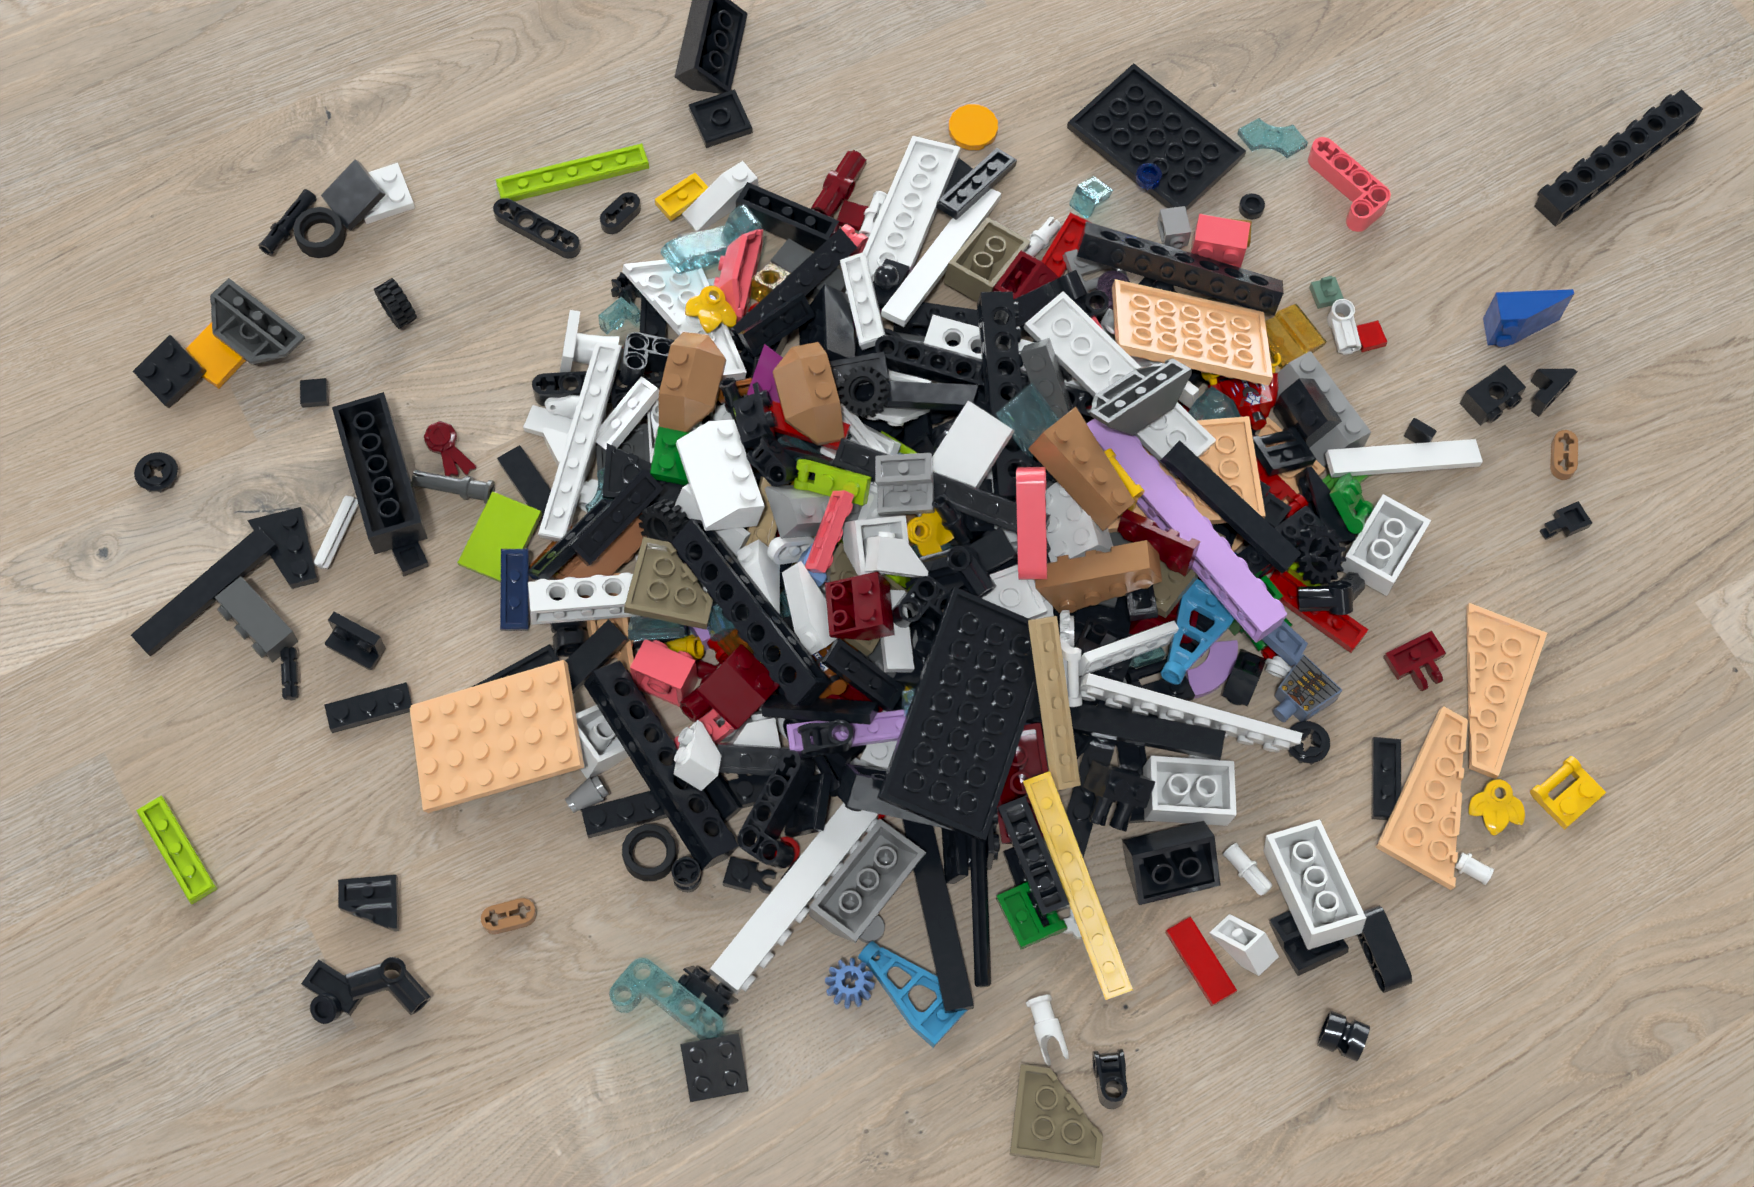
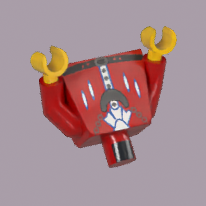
M1276 353L1274 355L1275 363H1271L1273 378L1270 385L1255 384L1250 381L1227 378L1225 376L1216 378L1220 375L1201 372L1202 377L1210 383L1208 390L1213 407L1230 418L1249 416L1251 427L1254 430L1265 427L1267 424L1266 418L1269 417L1270 410L1275 406L1278 396L1279 381L1278 373H1275V367L1281 362L1280 354Z

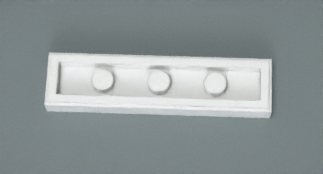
M865 252L842 259L840 263L859 345L864 350L875 346L876 340L880 336L885 335L868 259Z
M1171 621L1086 652L1082 655V659L1079 660V676H1084L1168 645L1179 628L1175 621Z

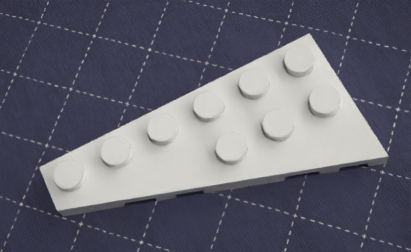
M697 256L623 264L622 272L679 336L682 332L709 335L727 360L723 380L726 378H734L735 380L745 379L747 371L728 327L721 322L714 331L707 334L702 328L698 316L685 315V307L688 300L698 296L704 287L710 286ZM709 295L712 300H716L714 296Z

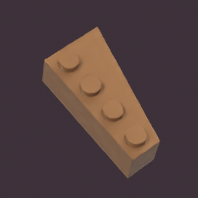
M1076 407L1045 430L1028 448L1080 507L1091 516L1092 520L1102 531L1107 529L1135 503Z
M1145 540L1113 546L1110 549L1111 552L1106 553L1091 550L1085 552L1086 556L1070 559L1069 555L1057 557V562L1047 563V579H1035L1036 590L1059 613L1062 610H1070V613H1073L1078 609L1097 605L1102 601L1121 597L1126 593L1148 588L1153 584L1162 582L1159 553Z

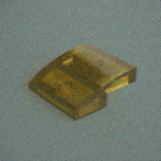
M1297 303L1279 310L1273 318L1265 321L1270 356L1274 360V355L1276 353L1280 354L1281 362L1278 365L1280 369H1283L1289 362L1310 351L1314 353L1327 343Z

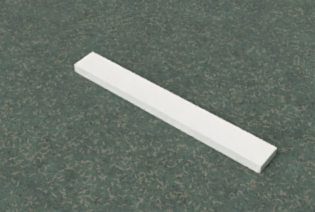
M990 189L957 220L954 218L950 220L884 306L881 312L882 317L903 327L907 324L946 272L948 262L1000 201V192Z
M599 341L595 343L538 532L540 538L559 541L570 530L623 352V348L620 345Z

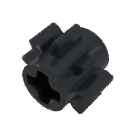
M620 272L617 279L611 280L613 287L611 295L612 297L618 296L619 304H633L637 297L641 298V292L624 273Z

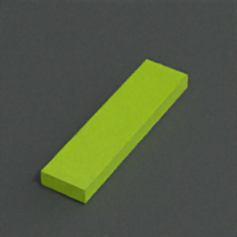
M161 795L137 809L138 815L191 905L216 891L215 884L163 796Z

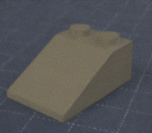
M987 217L948 262L944 284L977 302L981 292H993L994 286L1020 250L1025 252L1031 241Z

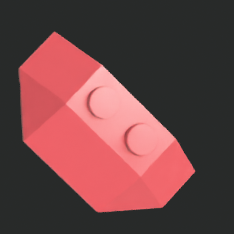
M761 229L742 234L727 246L725 256L721 255L718 269L721 271L720 277H715L714 286L723 291L725 301L732 306L737 316L736 323L747 314L763 248V230Z

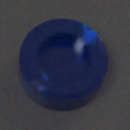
M1145 163L1138 167L1136 182L1140 187L1154 189L1160 184L1162 172L1157 165Z

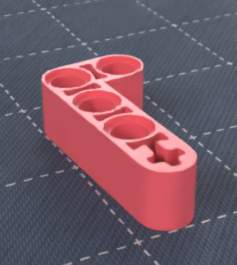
M1326 137L1315 139L1308 156L1309 165L1353 202L1346 218L1348 228L1356 232L1364 231L1384 214L1390 200V190L1332 140Z
M1017 467L1019 580L1047 579L1046 467Z

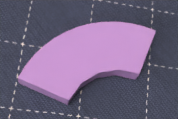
M1237 640L1215 642L1209 648L1206 661L1197 668L1186 672L1187 680L1195 694L1194 699L1214 692L1227 680L1237 660Z

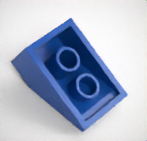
M1574 289L1496 292L1483 317L1487 345H1497L1499 347L1513 345L1559 321L1574 295Z

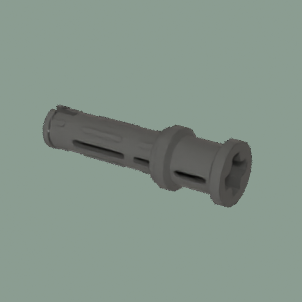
M419 470L413 472L416 476L412 475L413 487L459 494L463 500L473 498L483 500L486 504L492 491L495 492V482L493 480H488V482L473 480L472 476H466L461 479Z

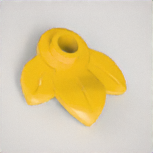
M716 286L704 287L698 296L690 298L686 303L685 315L698 316L700 324L707 334L714 331L721 322L730 328L736 324L737 316L732 306L725 301L723 291ZM709 295L714 296L717 300H712Z
M935 509L934 513L921 514L920 517H914L907 523L908 540L917 545L921 556L941 552L940 545H944L954 539L950 530H946L942 525V519ZM917 526H919L921 529V532L918 536L915 534V528Z
M1496 779L1490 781L1485 786L1484 792L1474 795L1470 800L1469 815L1483 816L1485 826L1493 836L1503 831L1509 821L1516 825H1523L1524 806L1518 798L1513 796L1511 786L1504 780ZM1497 788L1503 791V797L1500 799L1495 796Z

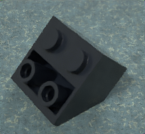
M1089 616L1074 648L1081 649V655L1091 650L1130 637V635ZM1132 658L1090 674L1123 682Z

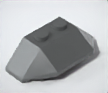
M230 278L210 295L213 335L251 365L287 357L305 339L304 335Z
M1173 358L1165 360V363L1151 364L1135 369L1094 395L1090 415L1109 428L1134 435L1175 408L1192 374V370Z

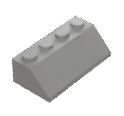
M1311 351L1289 362L1278 372L1279 391L1277 400L1279 395L1297 379H1314L1342 420L1341 423L1310 447L1316 460L1324 468L1328 467L1325 457L1327 450L1358 448L1366 445L1371 431Z
M793 485L767 486L765 488L781 539L817 535L830 500L829 496L808 490H798ZM852 503V511L844 522L858 520L862 505Z
M879 819L809 906V916L832 934L856 943L926 852Z

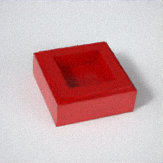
M1379 320L1356 326L1361 343V352L1387 345L1388 341Z

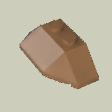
M682 332L671 344L659 390V427L689 432L693 426L701 422L715 409L720 390L719 383L722 381L727 360L709 335Z
M819 342L792 347L772 372L785 422L810 438L817 446L841 441V438L844 437L841 406L827 353Z

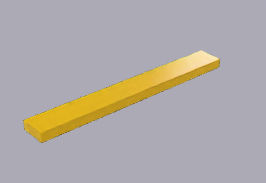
M1049 771L1023 781L1105 1000L1132 991L1131 982L1051 772Z

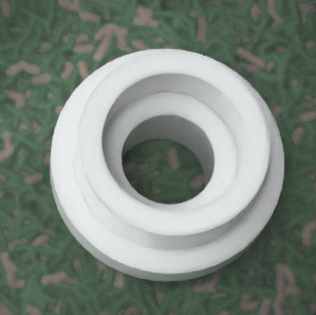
M1274 656L1273 659H1266L1265 662L1267 665L1265 671L1278 678L1285 679L1292 669L1278 656Z

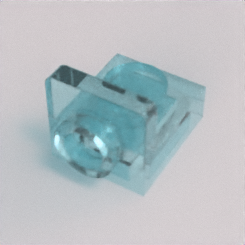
M1092 176L1077 185L1069 205L1085 218H1089L1098 204L1110 198L1113 189L1095 176Z
M620 297L598 315L600 329L608 335L613 329H619L625 322V319L637 328L640 325V311L634 303H628Z

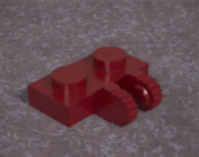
M1433 631L1423 634L1385 653L1383 656L1397 680L1411 674L1413 682L1420 691H1424L1429 687L1428 681L1420 670L1423 667H1426L1427 674L1435 684L1443 681V676L1435 661L1443 658L1446 652Z

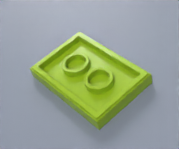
M492 491L457 562L458 565L501 583V549H526L542 516V512Z

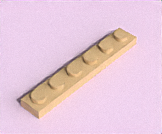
M1057 616L1028 620L1049 771L1052 774L1057 790L1080 786Z

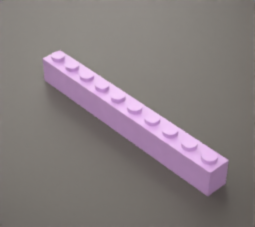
M1095 418L1088 422L1089 429L1103 451L1111 448L1116 454L1117 461L1135 484H1140L1145 490L1136 503L1145 515L1155 521L1158 527L1166 532L1171 528L1180 533L1179 537L1190 541L1194 538L1201 541L1192 569L1255 643L1281 626L1287 616L1283 604L1271 596L1264 582L1251 573L1245 560L1238 557L1231 550L1229 542L1224 537L1218 535L1213 529L1210 520L1198 512L1192 499L1185 496L1178 489L1175 480L1165 474L1160 468L1157 459L1145 451L1139 438L1135 435L1109 428Z

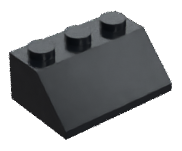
M1205 821L1122 840L1125 863L1138 905L1221 886L1215 836Z

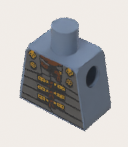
M1303 654L1277 689L1275 698L1280 704L1273 710V713L1281 722H1286L1292 715L1300 722L1307 721L1333 704L1340 696L1342 689Z

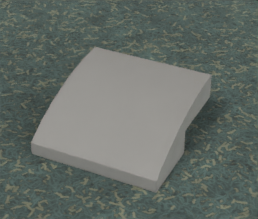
M931 453L876 456L875 483L877 484V513L879 516L934 513L932 506L934 501V479Z

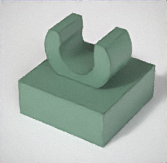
M1323 277L1321 280L1311 282L1309 288L1317 309L1332 306L1336 300L1344 299L1336 277Z

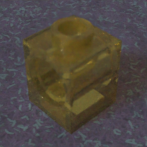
M770 262L752 278L751 298L760 302L791 273Z

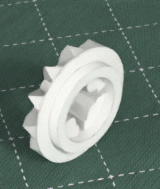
M1062 610L1060 613V637L1074 648V616H1070V610Z

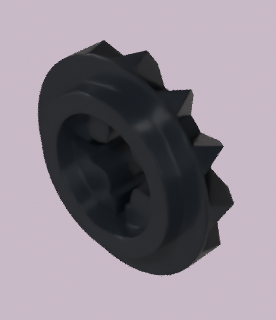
M154 452L139 460L134 470V477L140 488L146 489L149 493L151 491L161 493L162 489L166 487L171 488L172 482L178 479L177 472L179 468L176 461L170 455ZM151 467L157 471L161 470L163 477L158 478L154 476Z
M1301 721L1290 728V730L1302 733V741H1305L1309 734H1311V744L1314 745V747L1310 746L1306 752L1303 751L1304 743L1302 742L1299 745L1292 746L1288 750L1290 757H1294L1299 763L1304 762L1311 765L1325 758L1330 749V738L1327 731L1321 725L1311 721Z

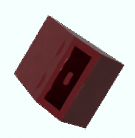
M1020 250L994 286L993 292H1013V299H1016L1059 277L1042 261Z

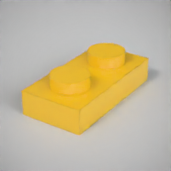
M694 172L655 198V205L671 222L680 216L708 186Z

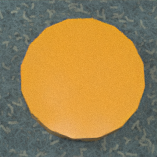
M967 104L959 107L952 113L949 119L950 137H952L956 145L966 150L984 149L986 145L994 142L998 133V120L994 113L987 107L978 104Z

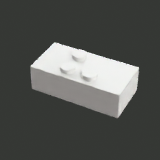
M1320 819L1267 835L1263 852L1307 949L1361 934L1366 921L1365 914Z

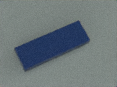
M501 549V631H529V574L527 573L529 570V549Z

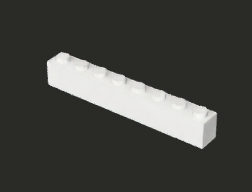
M843 803L824 826V831L819 832L712 965L710 974L722 984L728 986L736 995L741 989L746 992L756 980L753 974L759 967L765 969L775 956L771 952L777 944L783 946L793 932L789 929L796 921L800 924L809 913L808 905L813 899L817 898L825 888L827 881L837 873L843 865V861L861 843L860 840L866 832L869 833L877 823V818L880 814L864 810L859 812L852 811L846 808Z

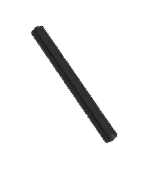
M969 837L974 980L976 987H989L991 985L986 841L981 842Z

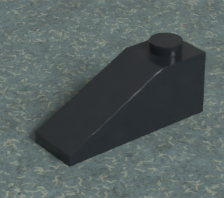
M1312 466L1306 467L1295 476L1300 495L1307 500V507L1328 526V530H1336L1334 537L1342 538V541L1339 543L1340 547L1347 546L1356 540L1355 534L1351 533L1344 523L1330 496V489Z

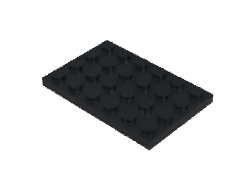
M1134 63L1068 121L1067 128L1167 208L1185 206L1187 211L1246 154L1244 148Z

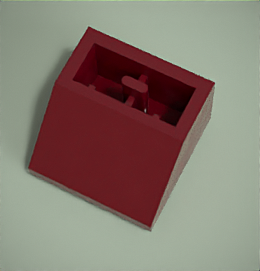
M878 571L825 583L829 636L831 638L869 641L894 635L890 583Z

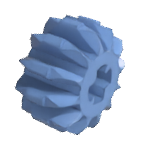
M850 958L849 966H846L845 962L841 959L838 961L839 969L832 966L829 968V973L832 976L825 978V984L831 987L826 990L828 996L836 995L834 998L835 1005L845 1000V1009L850 1008V1001H854L857 1007H861L860 997L864 1000L871 998L867 990L874 989L875 983L868 981L873 977V972H864L866 968V963L864 962L855 967V959ZM849 978L851 982L855 980V987L848 988L849 985L844 987L845 980Z

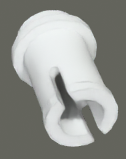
M1462 853L1455 864L1459 874L1464 872L1484 885L1487 884L1494 871L1493 868L1472 858L1470 853L1467 855Z

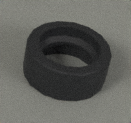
M310 208L298 216L293 226L294 237L299 248L309 257H329L337 253L345 241V230L342 221L337 213L329 208ZM327 223L334 227V233L323 242L315 243L305 239V232L315 224Z
M644 824L634 828L626 836L622 844V857L627 871L634 878L642 881H657L665 878L671 872L672 866L677 860V848L672 835L665 828L656 824ZM647 837L661 840L666 847L664 861L654 868L640 867L633 858L635 844Z

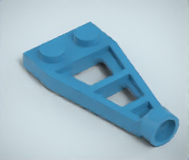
M1196 579L1179 602L1175 620L1179 629L1171 640L1168 659L1161 671L1162 678L1171 684H1180L1191 666L1229 629L1234 620L1230 612L1206 584L1199 579ZM1193 610L1214 621V625L1207 632H1202L1189 624L1190 615ZM1183 634L1200 642L1193 653L1179 646Z
M871 941L859 954L858 959L866 963V966L870 968L911 1029L931 1047L934 1048L968 1011L945 1013L937 976L880 947L874 941ZM877 956H880L879 960L874 961ZM893 967H899L911 976V980L903 989L896 988L887 977V973ZM917 985L932 990L937 996V999L925 1012L917 1011L908 998V993Z

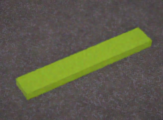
M641 143L495 180L500 198H508L515 202L649 169V163Z

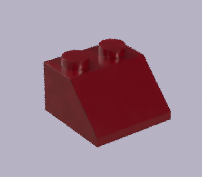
M740 644L700 685L696 692L724 720L737 730L770 697L779 684L770 678L768 669Z

